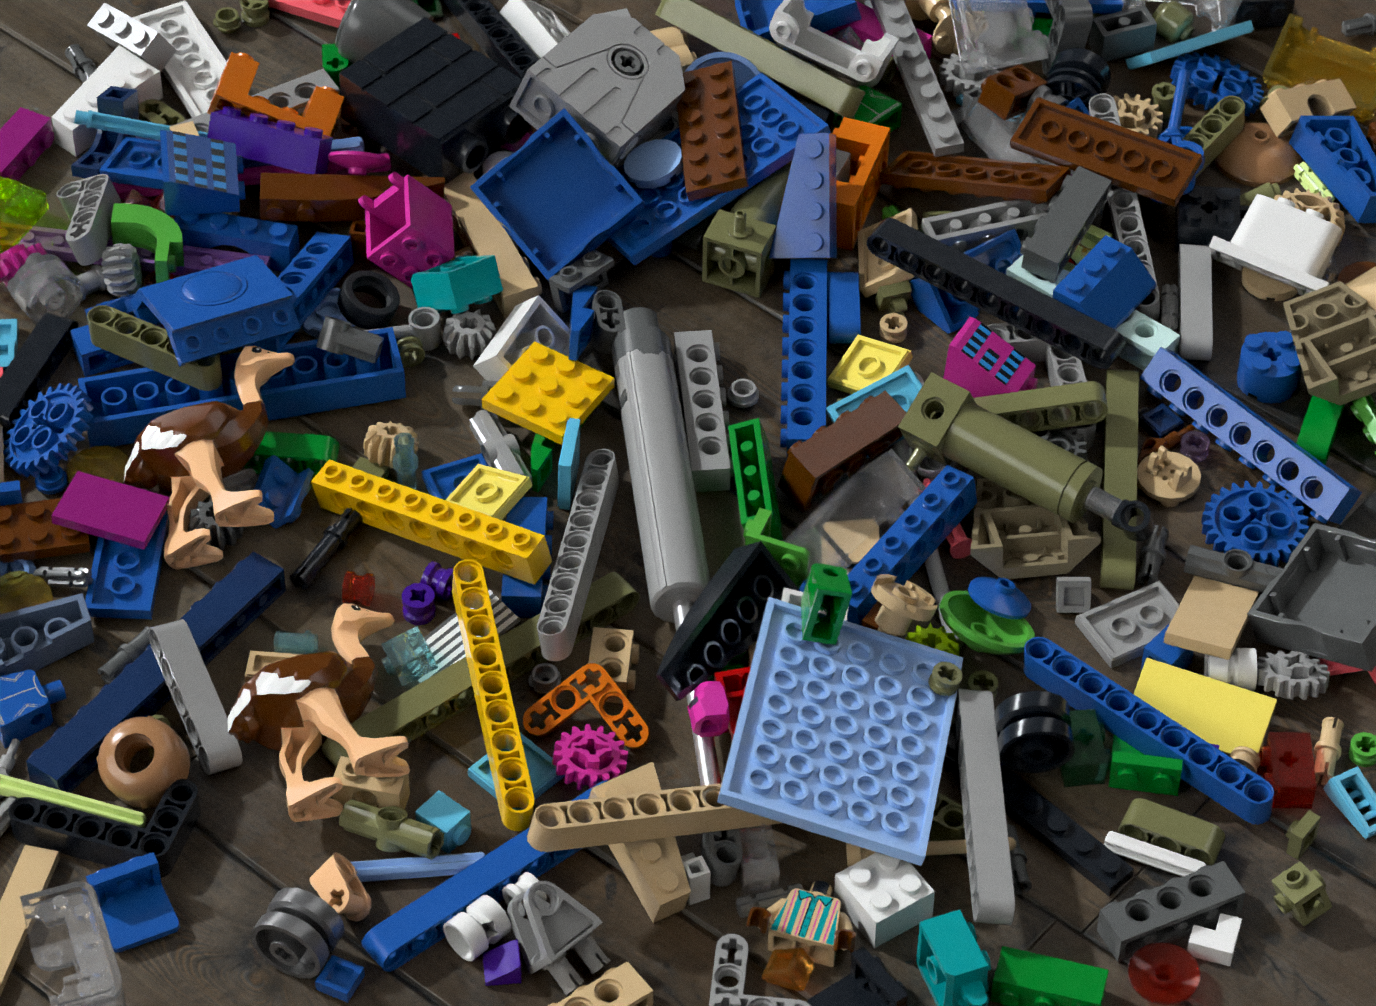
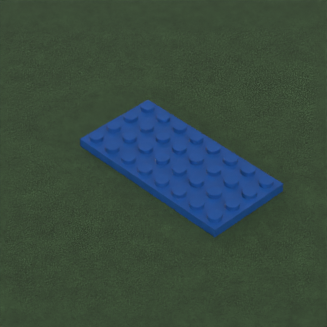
M761 72L737 88L748 187L689 201L686 194L684 168L678 176L676 174L670 178L671 182L664 186L639 188L635 183L627 179L623 164L617 170L641 197L646 208L606 241L634 265L638 264L792 161L798 134L831 133L829 125ZM678 127L662 139L673 141L681 148L680 128Z

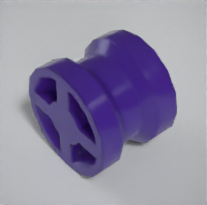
M431 561L425 568L420 583L430 586L439 599L448 601L452 597L453 568L444 569L440 563Z
M413 583L403 590V617L407 622L413 625H425L434 619L436 615L434 590L423 583Z

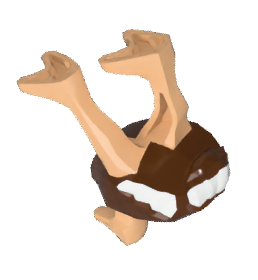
M245 346L236 361L234 374L235 385L243 404V410H238L219 401L187 406L153 419L137 436L132 454L125 466L124 484L147 490L158 485L172 493L167 508L169 534L164 547V559L171 568L178 570L222 560L223 550L206 544L211 540L210 529L202 528L188 532L191 510L196 509L198 501L203 502L209 495L212 497L215 522L219 527H249L267 525L274 521V512L271 509L258 505L263 501L261 490L230 492L226 491L224 484L231 480L245 466L262 442L269 421L260 395V387L273 375L293 365L295 362L293 354L276 353L257 346Z
M343 603L336 610L331 627L332 640L339 654L333 651L301 654L266 665L247 681L238 693L237 701L232 706L228 716V733L237 740H243L247 744L255 740L268 749L280 751L279 767L287 783V807L289 817L293 822L336 817L343 811V805L337 800L330 798L342 789L343 784L340 778L328 777L308 782L304 781L302 776V769L306 762L327 738L340 743L347 750L355 775L401 777L410 772L407 761L397 757L399 753L408 748L407 737H361L351 725L362 715L369 703L377 678L376 666L360 643L379 630L392 626L394 618L390 613H378L354 604Z

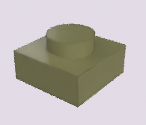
M1309 810L1300 821L1295 819L1286 833V837L1289 839L1286 852L1288 855L1299 860L1317 838L1321 819L1319 815Z

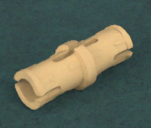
M1326 717L1322 720L1320 739L1314 747L1316 760L1311 778L1315 783H1318L1320 774H1322L1321 785H1326L1334 777L1336 761L1341 757L1342 748L1339 744L1344 723L1337 719L1336 727L1333 728L1335 717Z

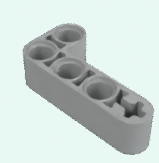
M100 174L68 183L57 192V197L71 221L65 239L78 263L83 266L93 264L102 257L112 231L111 218L114 203H121V199L107 174Z

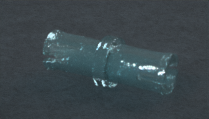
M400 433L394 438L395 456L393 457V467L397 471V483L416 489L418 483L416 470L419 466V461L414 450L415 438L410 433Z

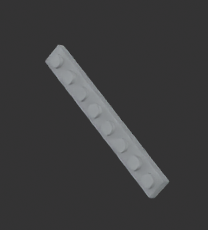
M870 0L883 34L888 33L899 38L892 55L934 156L939 157L964 152V141L904 0Z

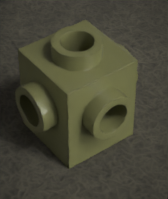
M1300 861L1271 880L1277 894L1273 899L1278 908L1285 915L1290 913L1303 927L1332 908L1325 889L1326 883L1322 876L1315 869L1310 871Z

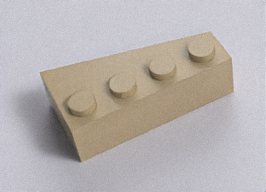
M648 763L593 787L588 799L661 790L654 763ZM675 836L608 845L653 923L684 910L691 890Z

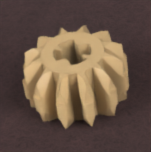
M391 421L389 423L377 422L376 425L369 426L364 438V455L368 457L369 462L379 463L380 467L389 466L392 469L394 466L403 468L406 464H412L416 451H418V434L413 432V428L409 426L404 427L403 423L395 424Z

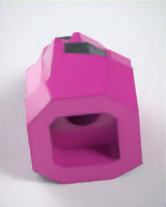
M720 681L700 683L694 689L693 700L687 706L692 730L700 737L720 736L727 731L730 721L729 704L724 687Z

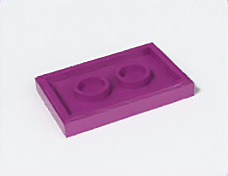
M77 471L52 514V523L145 550L169 506V497Z

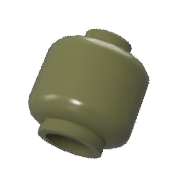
M1164 1L1152 15L1157 23L1156 33L1171 44L1178 42L1180 39L1183 41L1187 40L1195 30V27L1192 26L1194 14L1178 1H1171L1169 3Z

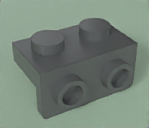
M594 249L550 277L548 280L555 309L562 313L571 309L573 291L584 284L598 287L597 291L608 285L609 281L606 270L614 266L613 258Z

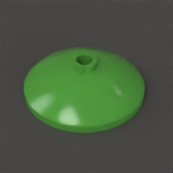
M968 591L948 592L940 602L939 609L944 622L962 642L974 651L994 655H1015L1024 652L1026 642L1035 637L1032 627L1024 618L1007 619L994 615L976 604Z

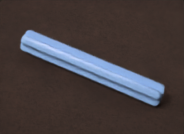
M485 853L438 855L432 860L425 857L354 861L351 863L356 869L357 876L361 882L456 875L484 857Z

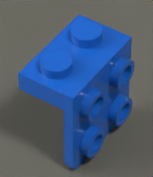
M154 852L134 857L127 862L110 868L100 869L86 876L90 902L113 952L120 953L179 930V920L162 886L159 864Z

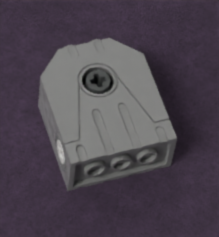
M594 13L527 70L509 107L522 115L537 130L565 108L591 138L601 154L617 169L625 162L627 155L634 148L644 142H648L666 125L685 91L680 57L670 47L664 45L665 43L646 27L641 26L642 24L636 19Z

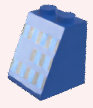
M160 130L166 214L171 216L240 212L239 200L245 199L244 181H238V174L244 173L242 155L236 156V144L176 131Z

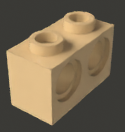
M593 627L588 663L601 665L628 698V691H635L636 670L631 669L632 664L638 665L640 644H634V630ZM589 671L586 675L588 677L586 687L591 684L595 688L601 684L598 680L602 675L601 672L594 674L592 671ZM610 697L606 701L611 703H623L622 700L618 697Z

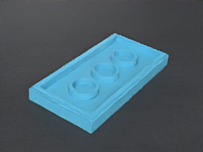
M1249 20L1125 60L1128 69L1132 70L1250 33L1254 28L1252 21Z

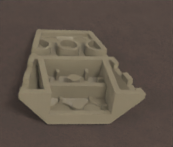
M1339 281L1283 302L1286 318L1310 395L1341 406L1376 392V310L1371 309L1364 298Z
M987 478L977 479V504L974 510L970 555L999 578L1017 579L1068 574L1101 543V537L1096 531L1090 532L1088 530V523L1083 517L1079 521L1072 523L1006 488L1004 489L1001 485Z

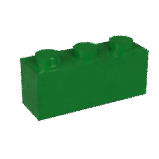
M1002 946L993 979L991 1001L1004 1006H1102L1109 970Z

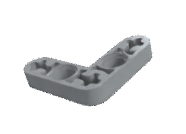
M727 934L718 940L709 1006H811L806 1001L798 999L744 995L748 964V943L742 936L737 934ZM729 949H736L734 964L728 963ZM725 976H732L738 980V984L727 988L722 986L719 980Z

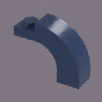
M110 86L97 97L98 113L138 120V90ZM97 129L91 148L71 165L72 176L85 179L100 175V168L125 137L136 138V136Z

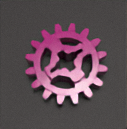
M24 244L15 245L1 253L0 283L4 282L6 287L12 286L36 273L38 269L35 265L48 256L42 244H33L28 248H25Z
M589 724L585 725L584 731H580L574 726L572 727L571 735L563 732L561 733L560 741L555 742L552 765L557 766V776L565 775V784H570L574 781L577 783V790H581L584 785H588L590 789L602 781H609L625 774L628 751L624 750L625 742L623 740L615 741V732L607 735L604 734L603 726H600L597 731H593Z

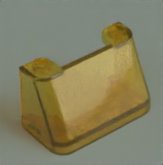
M1289 14L1263 71V80L1267 84V89L1270 90L1274 85H1283L1290 89L1302 83L1310 85L1322 79L1329 81L1340 78L1357 106L1349 116H1354L1356 121L1359 122L1373 119L1376 114V48L1372 47L1371 52L1318 35L1317 28L1312 27L1311 31L1302 26L1304 21L1302 17Z

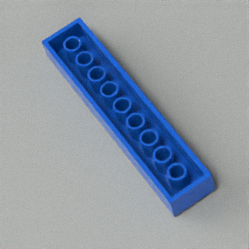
M393 327L368 331L384 337L383 347L375 364L344 353L339 355L316 347L318 339L286 344L279 353L293 354L294 364L273 375L260 387V395L265 405L268 421L406 398L404 368ZM241 352L220 355L223 383L212 391L197 389L147 367L79 378V388L91 399L90 404L94 406L90 411L93 418L86 422L90 426V429L87 430L90 450L135 443L137 436L153 419L183 407L219 401L238 410H243V404L235 385L234 375L236 361Z

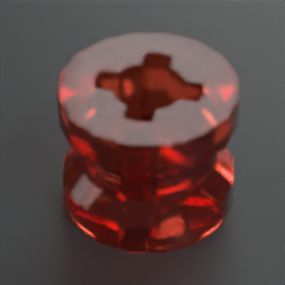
M347 570L342 587L343 603L351 604L353 601H357L363 606H371L375 591V575L373 573H366L364 576L357 575L355 571Z

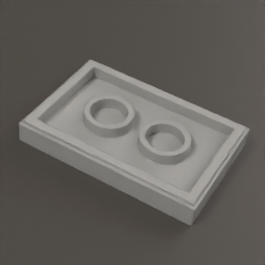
M1159 580L1077 615L1075 624L1112 669L1142 656L1144 647L1168 624L1170 625L1180 604Z

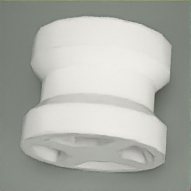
M525 872L519 876L517 883L506 885L502 889V895L507 905L515 896L527 892L531 885L539 882L533 874ZM539 890L535 892V894L546 901L545 892ZM521 901L518 904L520 915L524 917L527 913L524 902Z

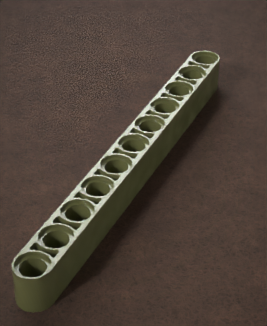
M611 572L591 583L574 645L593 634V627L604 628L628 614L637 606L640 599L639 593L619 573ZM540 614L499 637L509 683L533 670L538 664L548 661L542 656L537 632ZM466 657L351 723L352 727L361 737L405 736L409 743L476 703ZM327 738L324 742L322 753L335 768H337L340 756L349 757L347 750L340 743L330 738Z

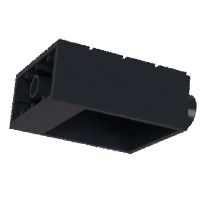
M426 17L363 57L362 61L355 62L339 73L340 95L344 96L341 105L342 119L426 176L445 177V185L463 172H475L484 163L486 157L505 143L514 144L521 140L530 126V123L522 115L509 107L522 79L502 66L498 67L496 62L479 51L473 50L471 46L451 33L447 34L445 29Z

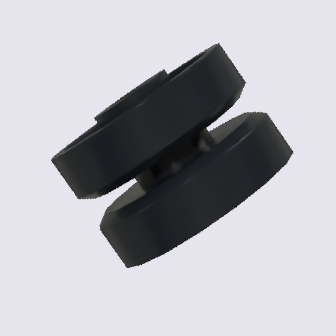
M1029 691L1011 696L997 706L994 718L998 736L999 756L1001 763L1008 769L1020 773L1033 774L1048 772L1063 766L1072 759L1075 753V744L1071 728L1070 709L1068 702L1062 696L1047 691Z

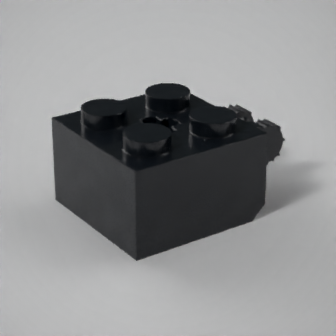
M1195 185L1192 191L1182 195L1176 205L1175 253L1179 252L1180 244L1209 246L1213 236L1231 242L1250 207L1240 205V189Z

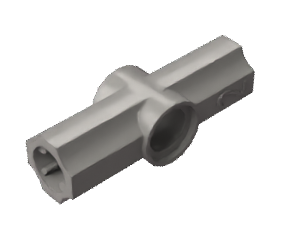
M485 409L476 412V415L469 420L470 429L480 444L481 453L489 467L530 477L532 483V476L521 459L520 448L514 435L506 433L496 414Z

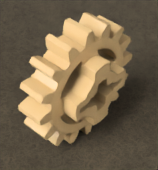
M1125 93L1123 99L1116 95L1113 96L1122 127L1157 138L1158 133L1162 131L1163 112H1159L1158 104L1150 105V98L1144 101L1140 100L1139 94L1134 98H1130L1128 93Z

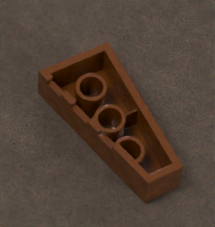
M886 390L876 397L873 395L867 397L854 411L850 412L847 410L843 412L835 423L828 427L826 425L821 426L813 433L811 438L804 442L802 440L797 441L789 448L787 452L788 458L778 487L802 513L812 506L810 502L819 492L823 496L827 495L834 489L833 485L844 473L850 477L857 472L866 461L867 455L873 459L901 438L903 434L898 426L906 412Z

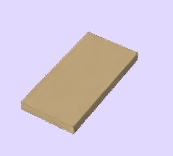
M1194 576L1165 632L1164 643L1230 660L1249 620L1247 613L1257 601L1259 592Z

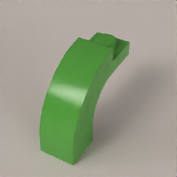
M114 203L111 218L113 244H131L134 247L151 251L155 254L156 284L170 280L171 273H176L177 266L184 267L183 238L178 224L169 215L152 207L138 204Z

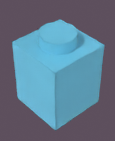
M440 790L415 811L416 821L440 828V832L444 833V844L441 850L447 854L457 845H463L470 837V811Z

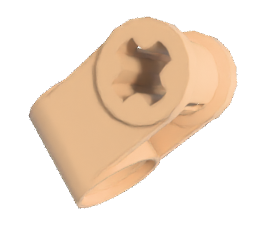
M334 853L310 877V883L320 898L334 908L338 915L344 914L349 920L357 922L366 918L370 912V895L366 892L358 878L352 863L343 855Z

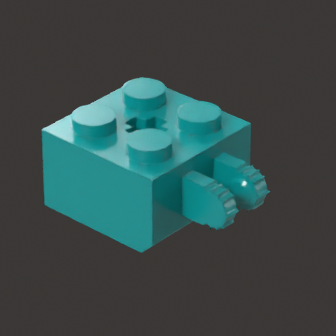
M495 255L459 256L452 261L426 271L417 272L411 278L417 307H431L437 310L438 313L451 310L452 314L467 311L470 309L469 304L490 302L493 300L492 295L503 291Z
M961 910L920 921L916 965L936 1005L987 1006L989 998L987 997L988 994H986L989 991L987 975L988 971L991 970V962L986 950H980L977 944V935L973 924L966 922Z

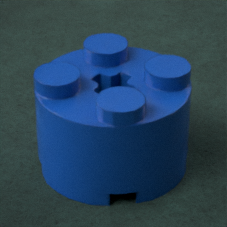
M1279 331L1277 333L1262 332L1247 335L1240 353L1236 378L1238 387L1247 396L1248 392L1257 396V401L1272 404L1287 401L1292 397V393L1298 390L1302 374L1291 333Z

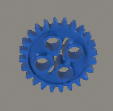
M1194 52L1193 55L1185 53L1184 57L1179 56L1175 60L1171 69L1170 78L1173 79L1171 84L1175 86L1181 69H1186L1190 72L1186 99H1193L1194 105H1204V110L1206 111L1210 108L1212 109L1226 96H1237L1244 101L1245 116L1248 117L1250 113L1255 114L1256 110L1259 109V104L1264 94V91L1261 90L1262 85L1256 83L1257 78L1248 76L1249 71H1241L1239 64L1233 66L1230 64V60L1221 61L1217 55L1211 58L1207 53H1204L1203 56L1197 52ZM1220 75L1223 79L1216 94L1211 93L1217 76Z
M59 383L56 389L50 386L46 395L39 392L35 402L32 400L28 401L29 407L27 410L20 409L21 417L12 420L15 426L6 432L10 438L3 442V445L7 447L3 451V454L6 456L5 462L19 475L22 474L26 478L30 474L33 477H37L40 471L43 474H47L50 466L57 469L59 460L67 461V453L70 450L76 451L77 447L75 444L77 441L85 439L81 435L82 432L90 429L86 422L93 418V415L90 413L94 408L90 404L91 399L78 386H73L70 383L66 386Z
M1245 481L1244 488H1240L1237 484L1232 483L1231 491L1222 487L1220 495L1212 494L1211 501L1206 502L1201 524H1203L1202 534L1206 535V544H1214V551L1226 553L1232 549H1241L1251 555L1252 561L1264 564L1270 562L1272 566L1278 567L1279 560L1288 563L1292 552L1308 532V516L1303 515V506H1296V497L1286 499L1287 491L1283 490L1276 493L1274 492L1275 485L1273 484L1268 489H1263L1262 482L1260 481L1256 487H1251L1250 483Z

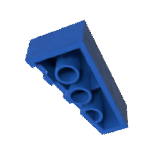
M1300 116L1289 141L1290 145L1358 223H1376V156L1355 117Z
M798 134L769 258H837L835 134Z

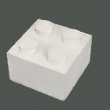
M876 852L835 874L834 898H838L841 901V909L874 948L920 924V921L927 920L933 916L935 891L910 862Z

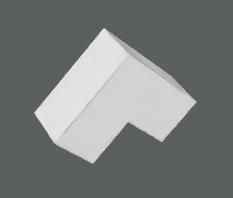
M693 852L681 856L691 890L687 900L689 905L710 899L711 872L703 857H695Z
M1220 913L1216 930L1193 925L1186 955L1230 966L1242 918Z

